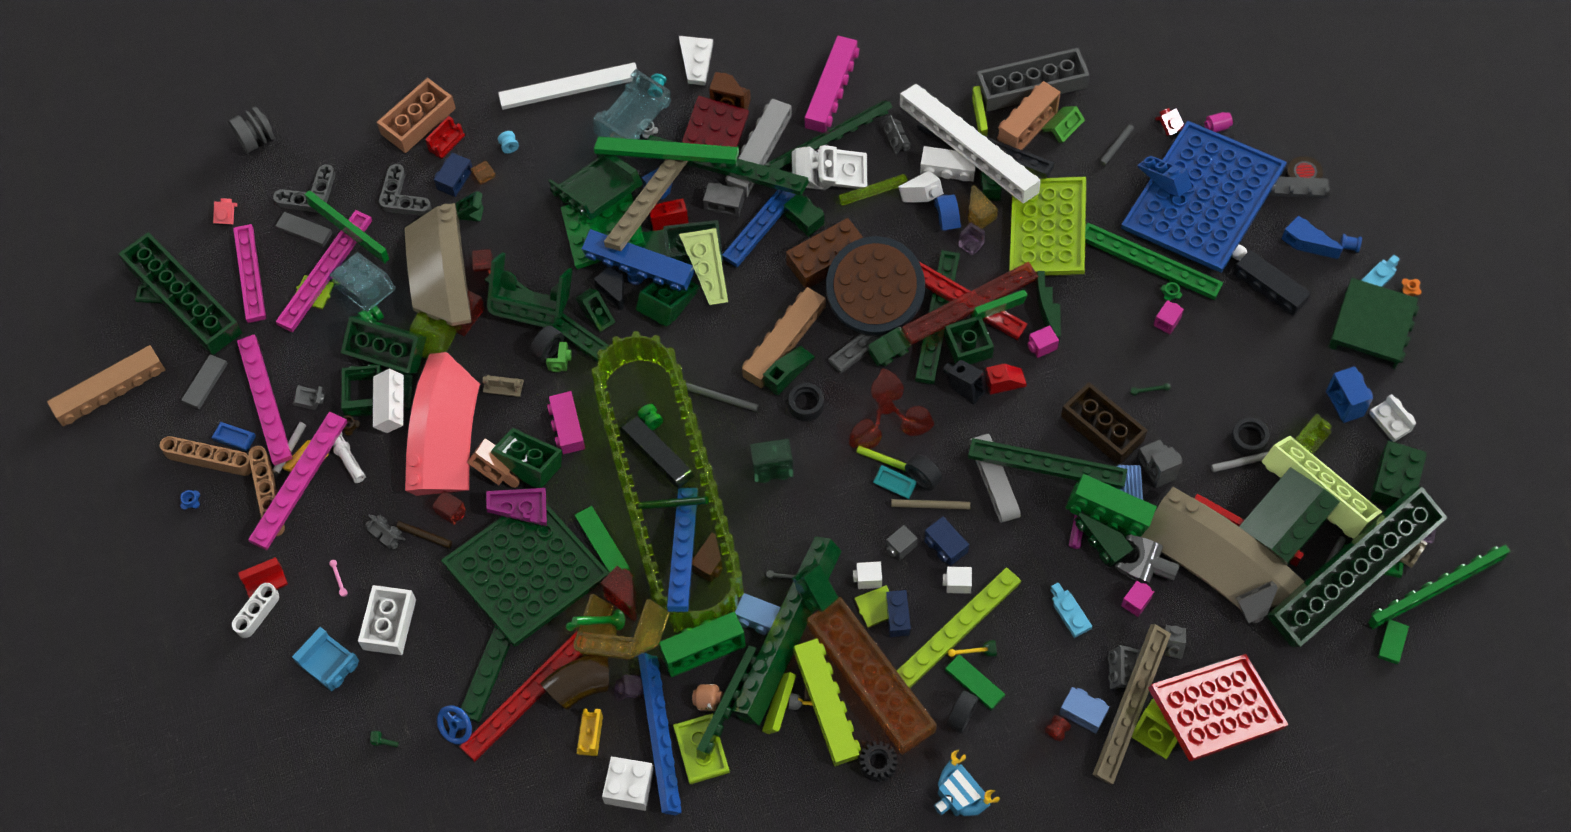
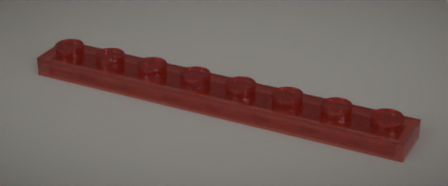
M1028 261L903 326L902 331L912 345L945 328V326L972 314L975 307L1005 297L1037 280L1039 276Z

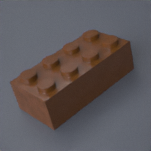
M846 218L786 251V263L805 289L807 287L810 288L827 278V273L833 259L845 246L863 238V236L850 219Z

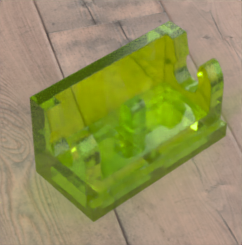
M1316 414L1295 440L1314 455L1330 436L1331 431L1329 429H1331L1332 425L1321 418L1319 414Z

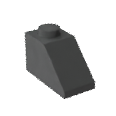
M1273 581L1236 597L1248 623H1258L1264 619V616L1268 615L1278 589Z

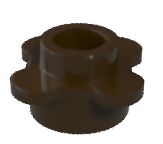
M346 415L342 417L347 420V424L342 431L347 436H351L353 431L360 426V422L354 420L351 415Z

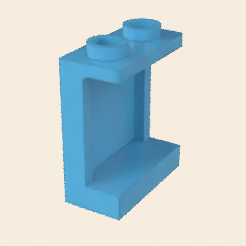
M321 627L292 656L301 668L331 692L343 683L344 678L348 673L353 672L357 668L359 659L353 652L350 653Z

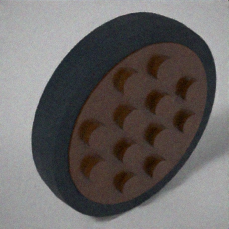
M865 237L845 246L833 259L826 278V295L834 314L850 329L866 335H884L899 326L900 328L904 327L918 312L925 294V277L916 256L900 242L887 237Z

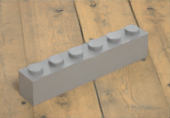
M771 99L769 105H765L761 118H758L755 130L750 132L748 143L743 145L739 159L760 165L766 164L792 116L791 105L775 99ZM726 176L725 180L727 186H736L744 189L745 197H748L755 184L731 176Z

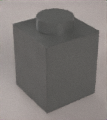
M904 525L886 539L887 552L899 561L917 546V537Z

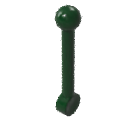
M1165 383L1163 386L1141 389L1133 387L1131 394L1135 396L1140 392L1162 389L1168 391L1171 386Z

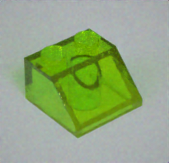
M425 312L417 313L410 327L411 332L427 336L422 357L427 359L429 354L447 352L457 333L455 326L447 324L443 319L438 321L428 317Z

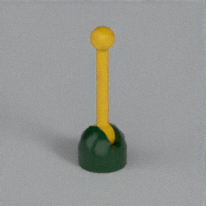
M995 640L986 641L982 648L956 651L949 649L948 656L954 657L957 654L983 652L988 657L997 656Z

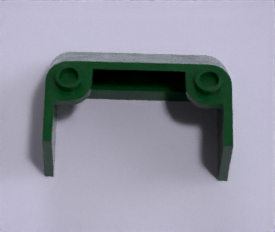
M502 252L491 261L487 300L488 311L495 316L541 327H555L560 322L570 295L573 269L568 268L559 277V284H556L551 289L550 295L517 288L516 276L511 272L504 271L506 253Z

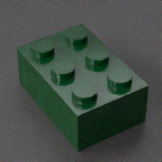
M1387 441L1381 454L1369 501L1391 507L1409 490L1418 487L1427 452Z

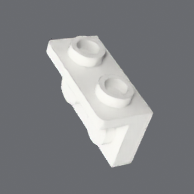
M1392 394L1387 397L1386 401L1369 412L1392 442L1412 432L1416 425L1412 414L1408 413L1400 400Z

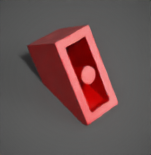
M1005 363L986 368L985 381L990 395L1027 386L1021 368Z

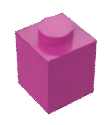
M1167 300L1156 316L1154 326L1170 335L1180 321L1184 309L1178 304Z
M1047 326L1030 334L1028 348L1039 358L1057 350L1059 339L1051 326Z
M1136 581L1124 597L1121 606L1139 617L1152 599L1154 591L1147 584Z

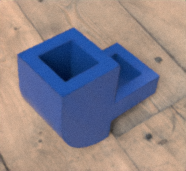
M940 195L934 199V206L938 211L939 225L942 230L961 228L959 208L955 195Z

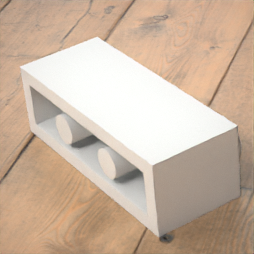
M924 146L920 174L930 171L935 176L945 179L974 181L976 166L955 150Z
M387 369L373 376V427L385 433L403 426V375L392 369Z

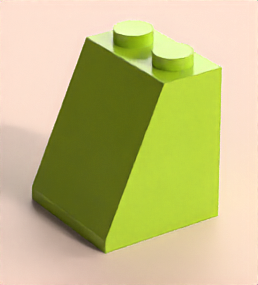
M1153 698L1137 723L1132 738L1167 759L1178 740Z

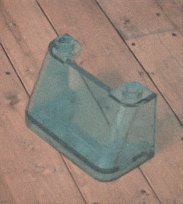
M635 69L631 74L633 80L630 84L627 83L625 85L623 94L608 111L598 112L594 117V133L600 137L639 140L640 135L664 107L667 108L670 104V90Z

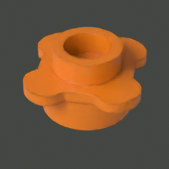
M1418 279L1402 280L1403 294L1409 296H1419L1422 291L1419 288L1421 282Z

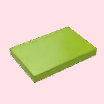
M713 713L673 725L689 784L730 773L720 737L716 736L713 742L715 747L711 755L707 754L705 760L697 758L696 749L713 717Z

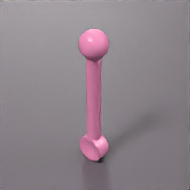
M331 560L329 565L333 568L340 588L339 594L345 597L348 592L343 587L336 567L337 561Z

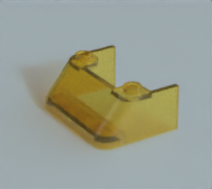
M591 594L583 616H611L614 606L595 594ZM647 599L634 638L616 636V628L611 624L583 625L578 629L574 640V649L586 655L630 660L654 649L659 644L670 612L652 600Z

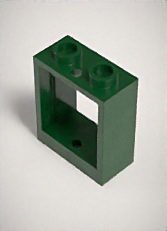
M369 364L361 367L349 366L348 368H342L341 409L345 416L373 415V399L351 401V381L373 379V376L383 372L380 365Z

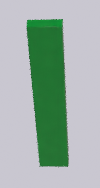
M308 191L304 194L308 205L384 264L389 260L386 249L313 192Z

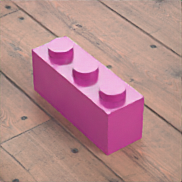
M572 392L549 396L551 404H547L549 415L554 416L551 424L553 432L557 431L558 437H555L557 448H561L563 454L584 450L585 445Z

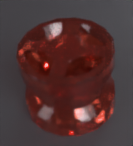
M1054 715L1052 723L1047 725L1045 731L1055 740L1063 741L1064 734L1071 729V725L1064 718Z

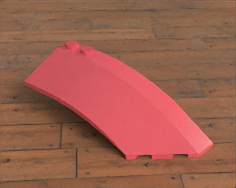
M447 352L429 354L414 396L407 440L405 491L415 496L469 491L470 465L467 462L470 459L473 416L481 384Z

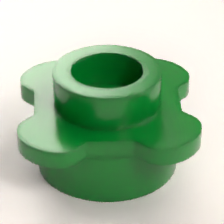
M1170 282L1161 287L1166 301L1182 297L1177 283Z

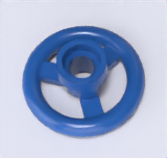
M453 705L445 706L439 711L437 726L441 735L453 744L465 743L472 733V725L468 715L461 708ZM449 712H455L457 714L452 716ZM443 717L448 721L449 733L444 727ZM466 728L463 737L455 738L457 731Z

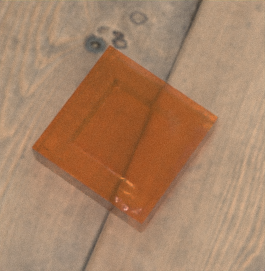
M487 161L471 168V172L480 184L496 176Z

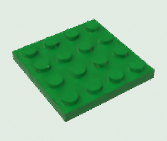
M632 192L592 220L585 216L582 217L576 209L573 210L569 205L561 207L577 269L600 262L598 259L593 261L586 258L582 251L590 229L609 235L634 202ZM641 225L628 243L639 247L646 245Z

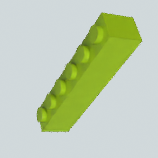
M814 639L794 646L793 652L834 766L858 759L861 747L858 740L853 738L852 732H854L851 720L847 721L845 713H847L844 701H840L838 697L840 693L839 686L836 681L833 682L831 674H833L831 664L825 661L824 655H826L823 643L819 644L818 639Z

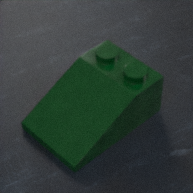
M653 282L640 292L636 310L667 327L678 318L698 292L700 286L690 282L687 291H676L670 288V285H659Z
M514 428L491 450V453L523 482L536 488H542L561 468V449Z

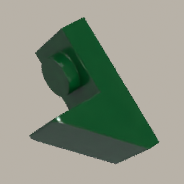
M475 191L456 202L459 220L481 221L484 209L481 202L482 193Z

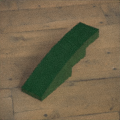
M1037 271L1036 291L1040 313L1045 327L1051 326L1060 342V304L1053 303V288L1045 287V271Z

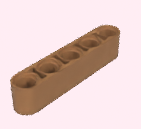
M167 436L160 442V449L170 460L242 476L252 473L249 456L244 452Z
M255 446L249 451V461L262 518L278 492L272 471L271 459L262 446ZM283 524V526L281 527V529H280V531L278 532V534L276 535V537H277V536H280V535L284 532V530H285V525H284V524Z

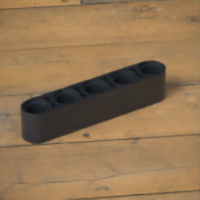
M633 415L619 426L622 434L676 488H681L694 477L691 469L636 415Z

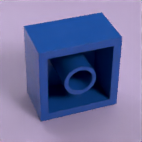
M1355 366L1334 373L1326 390L1343 423L1363 417L1373 400L1372 391L1367 388L1363 375L1358 372Z

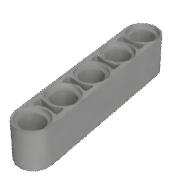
M989 434L974 437L975 439L993 442ZM976 460L999 521L1003 523L1020 518L1019 506L1003 466Z

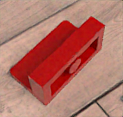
M276 557L238 573L240 580L245 585L249 598L263 583L272 584L276 590L288 584L281 564Z

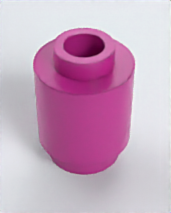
M1229 112L1207 116L1204 122L1205 128L1214 132L1229 129L1233 125L1232 116Z

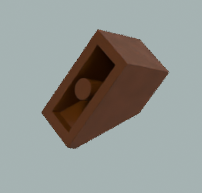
M714 533L710 534L692 561V572L709 582H712L714 578H718L723 570Z

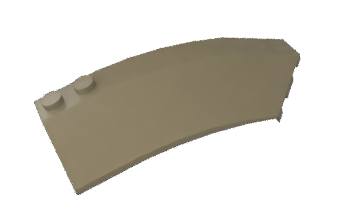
M455 203L443 204L435 207L405 227L407 268L413 311L418 313L425 312L428 317L438 321L443 319L447 324L455 326L471 323L470 302Z
M1174 487L1163 498L1154 513L1150 527L1141 536L1163 546L1161 554L1206 582L1239 609L1236 597L1273 581L1278 587L1271 607H1276L1304 583L1276 555L1239 526Z

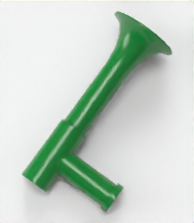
M616 609L611 616L573 617L572 622L566 624V629L573 631L583 625L612 624L616 630H621L625 625V615L622 610Z

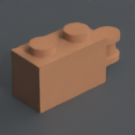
M485 438L467 463L497 485L504 481L511 487H518L521 479L491 453L495 445Z

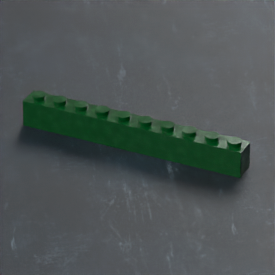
M815 536L798 573L807 565L820 564L829 579L842 551L832 539ZM794 581L731 710L745 723L760 725L792 658L794 646L798 645L813 613L805 606V601L797 591Z

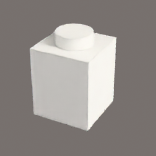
M881 562L857 563V570H853V581L858 583V589L882 587Z
M947 567V574H943V586H947V593L971 594L972 567Z

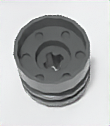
M256 106L251 108L254 116L249 111H245L246 121L239 115L229 120L231 129L248 154L258 149L257 139L264 145L267 144L264 135L270 141L275 139L269 121Z

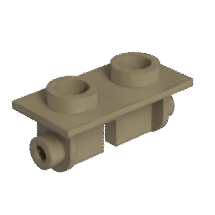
M487 375L483 377V384H485L483 393L520 397L524 380Z

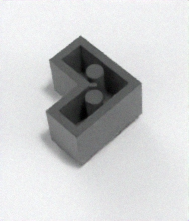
M1157 440L1139 448L1137 457L1155 488L1177 479L1182 465V457L1178 452H1175L1173 447L1168 448L1166 445H1163L1161 440Z

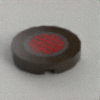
M1299 156L1289 162L1286 169V177L1322 178L1323 168L1316 159L1309 156Z

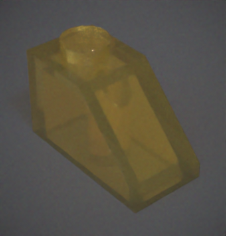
M973 185L971 187L968 220L973 226L981 230L997 219L998 209Z

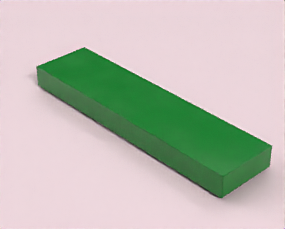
M590 506L575 514L576 520L605 568L610 573L611 578L615 579L629 571L628 564L593 507Z

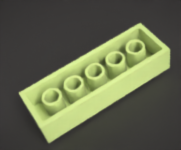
M1291 436L1276 443L1262 460L1266 468L1280 478L1291 467L1340 501L1339 506L1327 519L1339 526L1348 537L1354 539L1382 513L1380 509Z

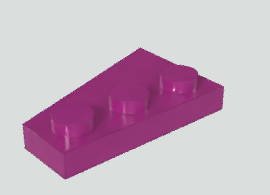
M546 488L486 491L488 513L547 526Z

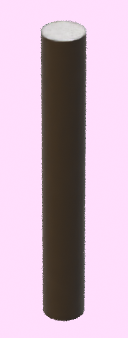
M398 521L396 528L441 546L450 548L452 545V541L401 521Z

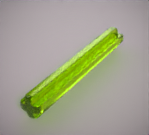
M902 174L841 194L839 200L842 205L849 204L897 188L908 182L906 175Z

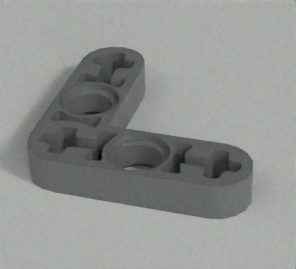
M324 164L319 167L311 192L326 203L335 179V172L331 165ZM321 185L326 186V189L323 191L317 190ZM280 189L273 195L276 205L280 208L317 212L308 205L304 195L307 192ZM298 198H304L302 203H295Z
M400 164L391 165L388 168L379 199L382 210L423 216L431 211L432 206L427 198L400 195L405 179V171ZM391 185L397 186L393 191L388 190V187ZM404 202L410 203V206L407 208L401 207Z

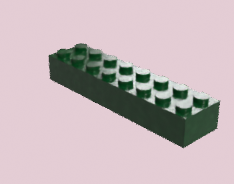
M149 232L118 253L124 265L211 355L216 354L242 334L237 321Z

